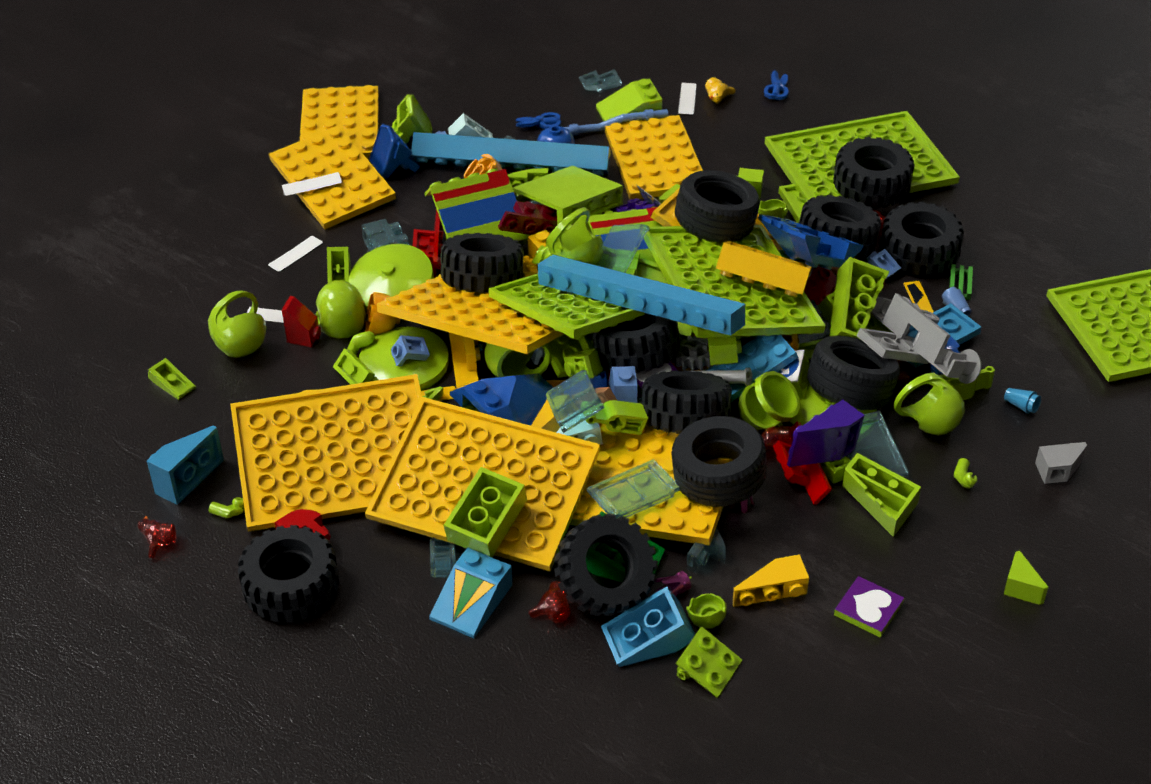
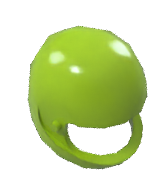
M580 208L568 215L550 233L546 244L551 255L592 265L599 263L604 253L603 240L601 235L594 237L589 231L587 222L590 217V211L587 208ZM579 217V219L565 233L562 234V232L568 227V225Z
M334 280L326 284L319 291L316 300V316L318 317L321 332L329 337L340 339L354 336L363 329L366 321L365 302H363L362 295L354 285L345 280Z
M242 290L229 293L216 304L208 319L210 336L218 349L229 357L241 358L252 354L258 350L265 339L266 323L262 315L257 314L258 301L252 293ZM241 297H247L252 300L249 313L229 318L227 306L230 302Z
M486 343L484 349L487 367L496 377L537 373L541 375L550 363L551 352L548 344L543 345L545 351L543 362L539 367L529 369L526 367V364L530 361L534 351L525 354Z
M776 371L761 374L758 378L754 379L755 382L746 386L739 397L737 408L740 419L750 424L756 430L764 431L777 426L781 427L784 422H788L795 417L800 409V399L795 387L783 374Z
M935 373L924 374L909 382L896 396L893 405L894 410L901 416H910L917 420L920 430L937 436L953 431L960 424L965 413V405L960 393L948 381ZM923 384L933 386L929 393L920 401L901 408L905 397L914 389Z

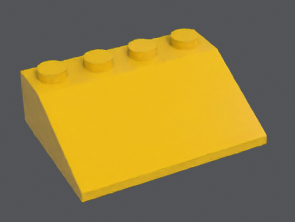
M727 241L723 243L716 269L721 270L720 274L733 277V274L742 276L741 280L754 284L756 280L762 282L764 288L776 290V287L785 289V294L797 297L798 294L804 293L812 267L802 262Z

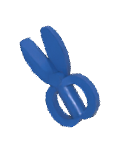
M774 70L771 75L772 84L764 88V96L768 99L783 100L788 97L789 91L786 87L788 75L784 74L779 80L778 72Z
M547 112L536 116V118H516V122H519L516 123L517 127L536 126L546 129L554 125L561 126L560 115L554 112Z

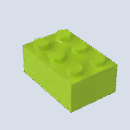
M480 467L444 524L447 541L493 557L527 502L525 485Z

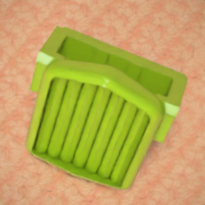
M407 94L397 106V118L392 123V128L405 144L409 142L411 136L413 137V132L432 133L431 122L413 94Z

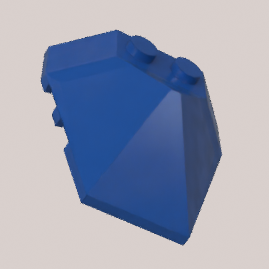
M759 214L758 217L790 259L805 262L806 265L817 268L818 264H820L819 267L832 270V267L840 268L849 257H855L863 248V245L842 237L831 236L827 232H820L811 229L812 227L788 219Z
M539 373L481 379L450 391V396L462 408L473 404L481 413L530 426L547 398L562 396Z

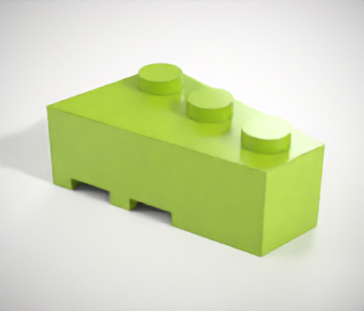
M859 453L853 457L844 469L842 486L894 537L917 506L921 486Z

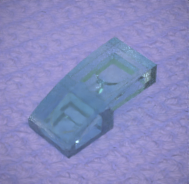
M615 69L598 75L595 70L579 77L584 89L590 91L606 90L622 85Z

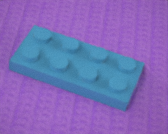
M951 303L933 312V314L940 318L937 325L950 334L959 345L981 333L982 327ZM911 325L908 336L915 339L918 330ZM906 361L915 369L924 364Z
M758 335L742 346V353L738 354V363L713 365L706 371L745 370V368H750L752 371L751 384L755 382L754 379L758 378L761 374L769 371L778 372L796 360L798 356L782 335ZM730 384L732 388L731 403L740 397L746 388L745 384Z

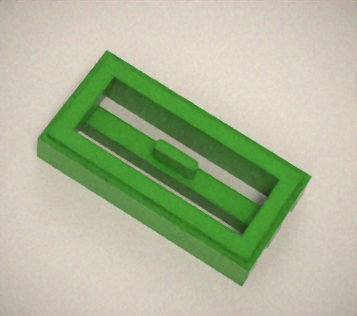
M952 264L949 288L954 287L955 274H959L958 289L963 294L964 275H967L966 294H963L965 299L970 300L973 267L969 266L968 269H964V266L960 265V268H956V265Z

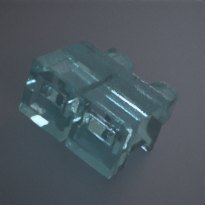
M386 219L362 224L363 240L369 251L389 244L409 245L408 237L406 234H402L399 222L388 224Z

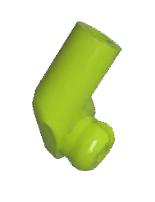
M371 331L355 334L347 349L357 355L360 348L369 346L375 341V334Z
M961 458L956 465L954 478L963 487L972 488L977 483V476L972 477V472L967 473L970 462L965 458Z
M240 497L234 498L232 505L226 506L212 502L209 506V513L227 519L240 515L245 511L243 498Z

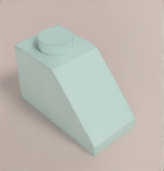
M464 113L448 128L449 135L493 138L490 131Z

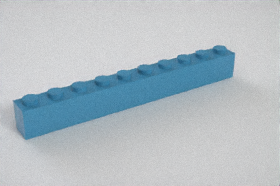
M413 132L411 150L413 153L411 156L418 163L436 161L435 163L440 165H447V162H452L457 166H467V164H471L475 159L478 161L482 159L481 155L489 154L499 162L502 169L513 167L514 170L522 171L525 168H548V170L556 172L573 165L602 177L603 174L609 173L611 151L608 146Z
M552 255L538 263V283L543 286L729 336L745 326L744 303L557 255Z

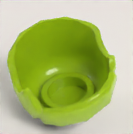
M770 199L765 202L760 201L758 214L785 218L787 215L788 206L784 201L779 199Z
M712 593L691 598L690 605L686 606L688 616L693 624L698 627L702 626L704 629H713L719 626L727 613V606L724 600Z

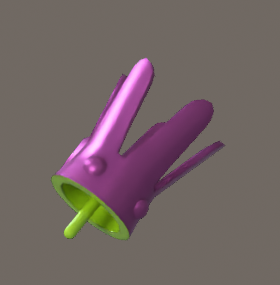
M680 571L674 576L658 578L655 582H662L665 585L658 588L655 593L667 586L675 596L682 594L691 588L690 579L692 577H688L684 571Z

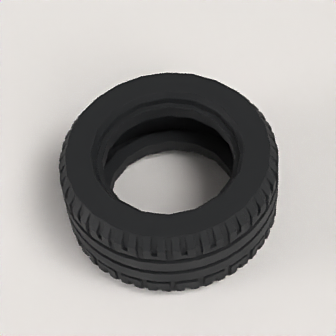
M715 170L698 171L690 174L682 181L675 206V215L680 225L686 231L701 239L720 243L739 241L753 231L760 206V197L756 189L749 182L736 175Z
M830 336L822 339L815 346L807 378L811 387L818 394L834 403L844 400L859 410H875L890 402L900 375V367L897 360L882 358L861 339L848 336Z

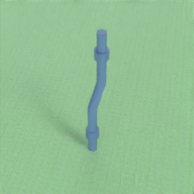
M646 109L644 112L621 114L597 124L579 126L578 124H570L569 127L564 128L568 129L573 136H577L579 133L602 131L605 129V126H610L612 123L633 120L648 121L650 118L668 117V110L653 111V109Z

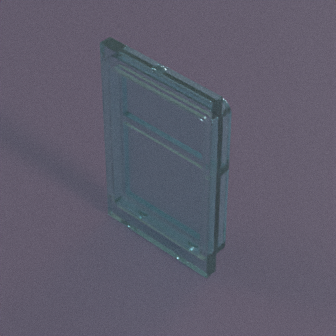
M586 370L578 372L546 393V398L563 433L604 409L603 403Z
M876 411L864 414L856 448L848 454L850 460L859 453L900 476L908 475L909 471L881 412Z
M654 459L587 488V492L605 513L615 514L616 518L620 516L627 518L672 498L675 492L680 491L677 483Z

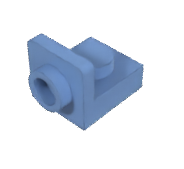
M886 249L879 253L875 251L866 258L868 264L889 271L885 280L901 269Z
M401 335L391 348V354L396 366H402L406 359L426 361L430 356L423 337Z

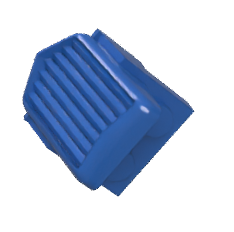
M382 124L370 155V162L379 174L387 179L399 165L405 170L409 168L414 172L420 168L411 156L413 152L394 129L389 125Z

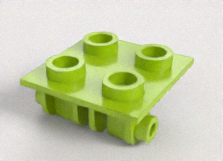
M701 626L676 662L678 666L677 677L681 680L692 677L718 698L742 659Z

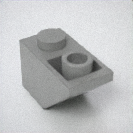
M1086 442L1039 447L1035 464L1044 484L1067 482L1083 462L1087 448Z

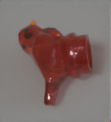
M772 426L767 428L761 435L768 450H774L773 446L778 440L790 445L793 442L790 426Z
M147 516L138 522L137 527L145 536L150 546L149 558H154L157 550L162 545L168 546L176 542L174 524H161L158 520H149Z
M554 581L550 584L549 590L544 593L538 605L529 610L530 617L547 615L555 623H561L569 617L570 608L567 603L565 589L561 591L558 586L561 582Z

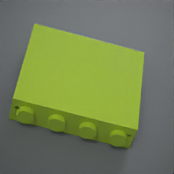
M573 165L513 187L517 201L531 202L534 200L557 210V225L568 215L583 207L587 208L590 211V216L623 204V185ZM579 217L575 219L571 224H574L579 219Z

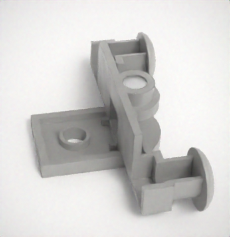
M895 293L892 300L877 297L876 305L872 309L871 314L892 332L860 328L857 337L879 356L886 359L924 364L930 362L946 377L958 378L960 382L965 384L972 383L978 378L982 367L980 356L971 349L964 350L961 353L953 352L951 349H944L950 334L937 325L940 320L938 316L926 310H918L913 306L909 298ZM911 325L918 330L915 339L908 336Z

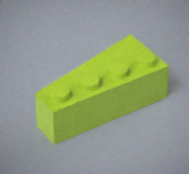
M849 257L837 271L830 336L858 338L859 329H866L871 311L876 305V299L883 288V282L887 278L889 271Z

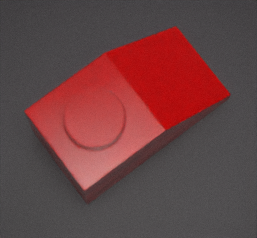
M290 296L282 308L287 343L312 347L316 339H319L321 335L318 317L296 297Z

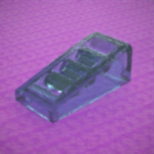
M430 537L431 576L433 578L449 577L456 563L455 544Z

